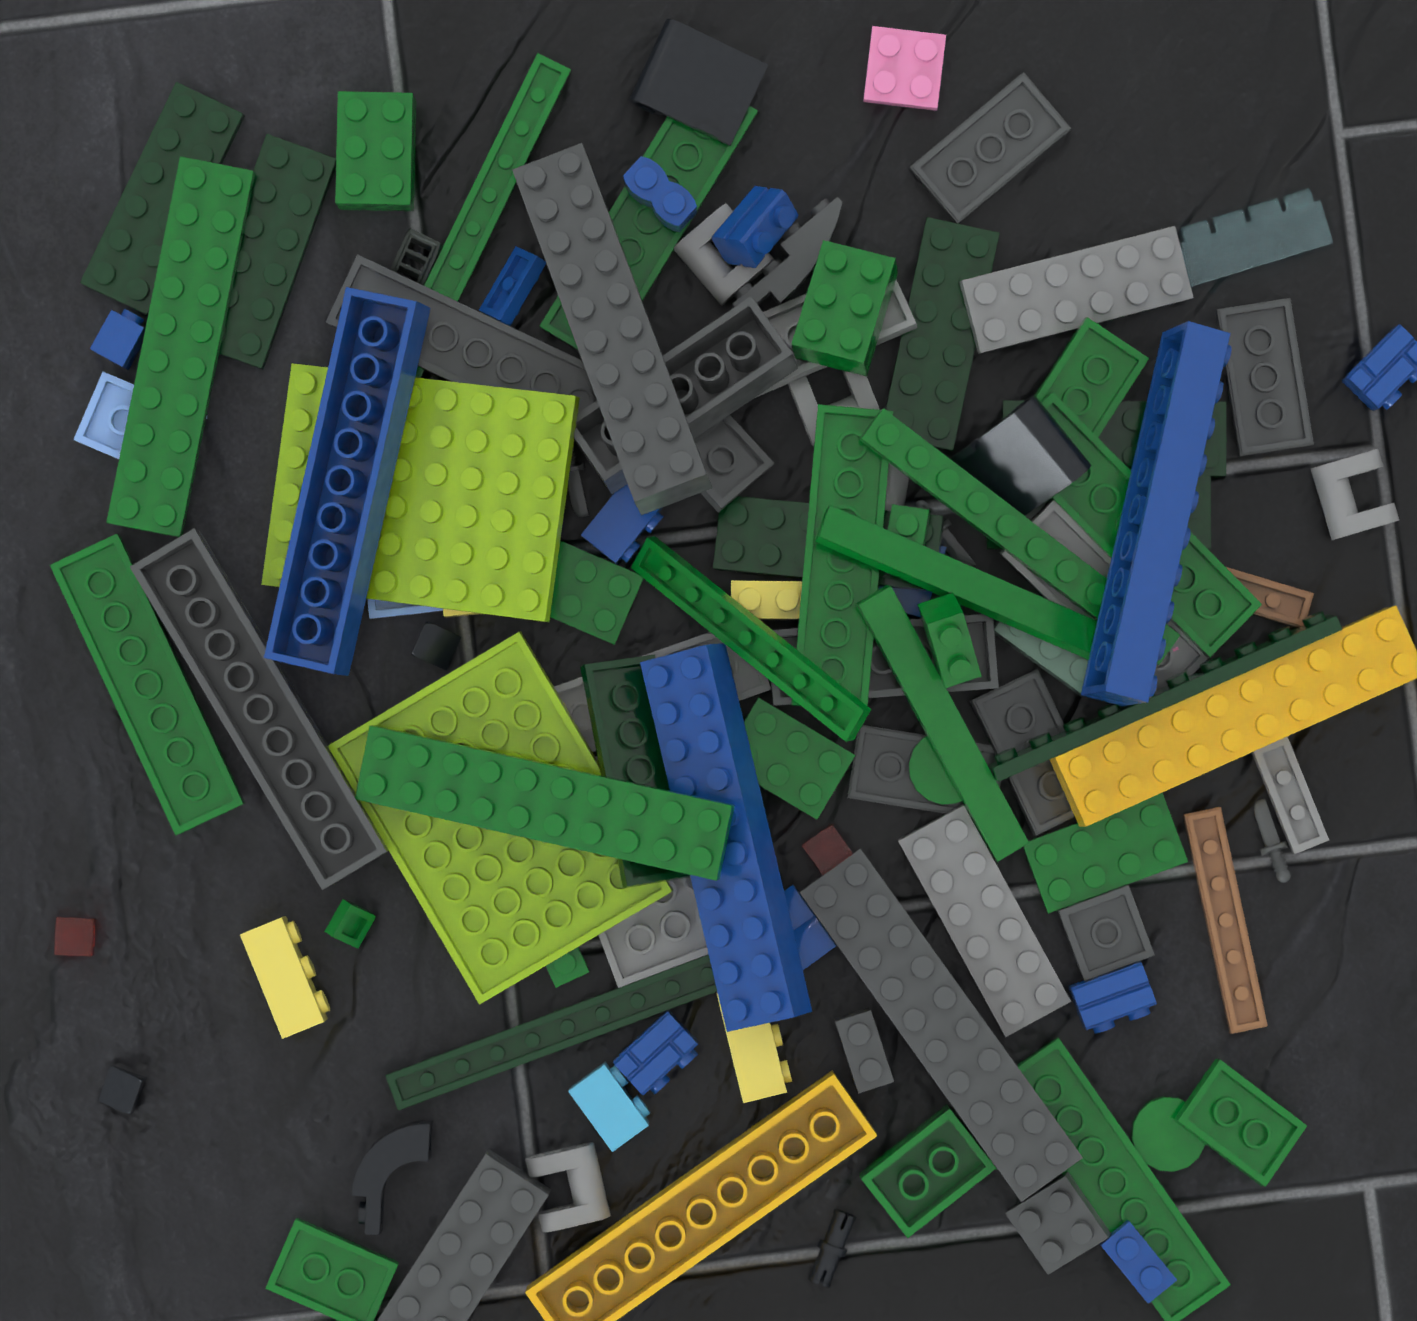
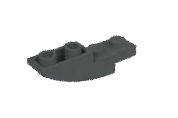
M838 197L831 203L827 198L809 212L813 218L803 226L797 222L782 236L784 242L780 244V251L787 259L782 262L779 257L763 269L762 273L765 277L757 284L753 285L749 281L733 295L737 300L732 304V308L752 296L757 305H760L769 296L777 305H781L800 288L815 268L823 240L830 242L842 206V201Z

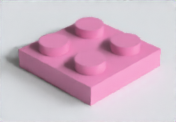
M872 26L863 102L937 111L946 35Z

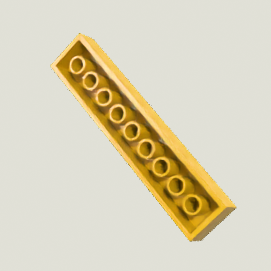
M1397 606L1379 610L1342 627L1343 630L1049 759L1079 827L1089 826L1417 679V650Z
M832 1070L527 1285L525 1293L545 1321H616L877 1137L876 1131Z

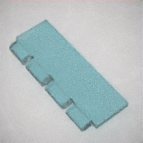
M1307 188L1283 196L1287 211L1282 212L1279 200L1275 198L1249 206L1248 212L1251 222L1248 223L1246 222L1243 210L1240 209L1214 217L1213 225L1216 232L1212 234L1207 220L1181 227L1184 242L1180 243L1190 286L1202 284L1333 243L1321 200L1314 202L1312 193Z

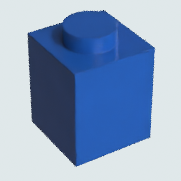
M126 309L123 310L121 315L111 310L90 349L129 371L142 347L145 328L141 325L144 319Z

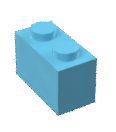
M605 1061L572 1085L568 1092L613 1152L649 1126V1120L646 1116L651 1112L639 1095L632 1098L624 1086L629 1082L615 1065L610 1068Z

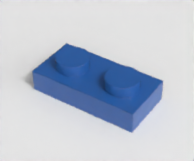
M515 246L479 311L511 326L532 287L538 281L546 261Z
M1129 1220L1114 1230L1108 1239L1099 1243L1148 1304L1177 1281Z

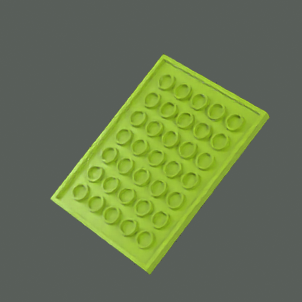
M291 364L261 585L280 586L328 367ZM415 377L366 599L549 622L580 397Z
M521 631L328 745L330 752L355 794L369 726L371 725L601 775L597 759ZM360 801L479 1005L673 891L668 881L623 888L617 858Z

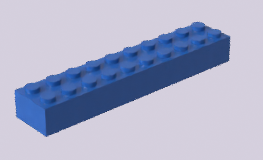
M349 287L345 289L264 654L266 659L331 674L349 676L431 309L424 304Z
M1190 321L1162 332L1082 686V696L1120 706L1148 703L1149 698L1156 691L1158 679L1154 675L1157 661L1161 660L1166 647V640L1163 638L1165 625L1171 620L1174 611V603L1171 601L1172 593L1182 575V565L1179 564L1182 550L1187 547L1191 531L1187 526L1190 513H1193L1196 509L1199 499V493L1195 490L1198 477L1203 474L1207 463V456L1204 454L1206 441L1211 438L1215 428V419L1212 418L1214 405L1218 403L1223 392V382L1220 381L1222 369L1227 365L1231 356V345H1228L1231 333Z
M724 643L707 644L640 662L670 791L735 805L720 879L715 881L690 875L726 1031L729 1032L785 1020L812 1012L726 645Z

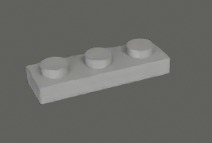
M1288 736L1252 752L1292 854L1329 841Z

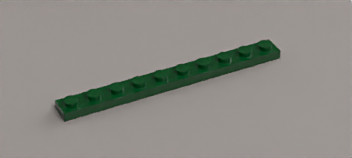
M1323 611L1314 613L1302 619L1304 625L1290 631L1289 626L1283 627L1268 634L1270 640L1258 646H1256L1254 641L1234 649L1235 656L1222 661L1221 657H1216L1200 664L1201 671L1188 676L1187 672H1182L1166 679L1167 686L1156 690L1154 695L1149 698L1148 703L1119 706L1111 703L1098 709L1099 716L1085 722L1084 717L1077 718L1064 724L1063 728L1065 731L1051 737L1050 733L1047 732L1028 741L1030 747L1017 752L1015 747L996 754L994 756L996 762L989 764L988 767L995 780L998 782L1343 629L1337 616H1325Z
M709 954L386 1074L385 1076L398 1111L717 992Z

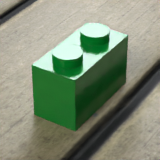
M954 592L917 604L933 660L945 688L981 677L965 616Z

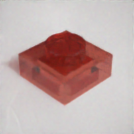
M832 824L801 845L822 875L853 854Z
M56 917L54 955L94 956L96 918Z

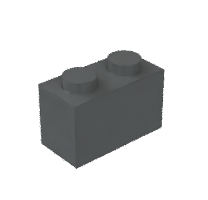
M867 1007L834 1018L858 1094L893 1083L894 1079L871 1009Z

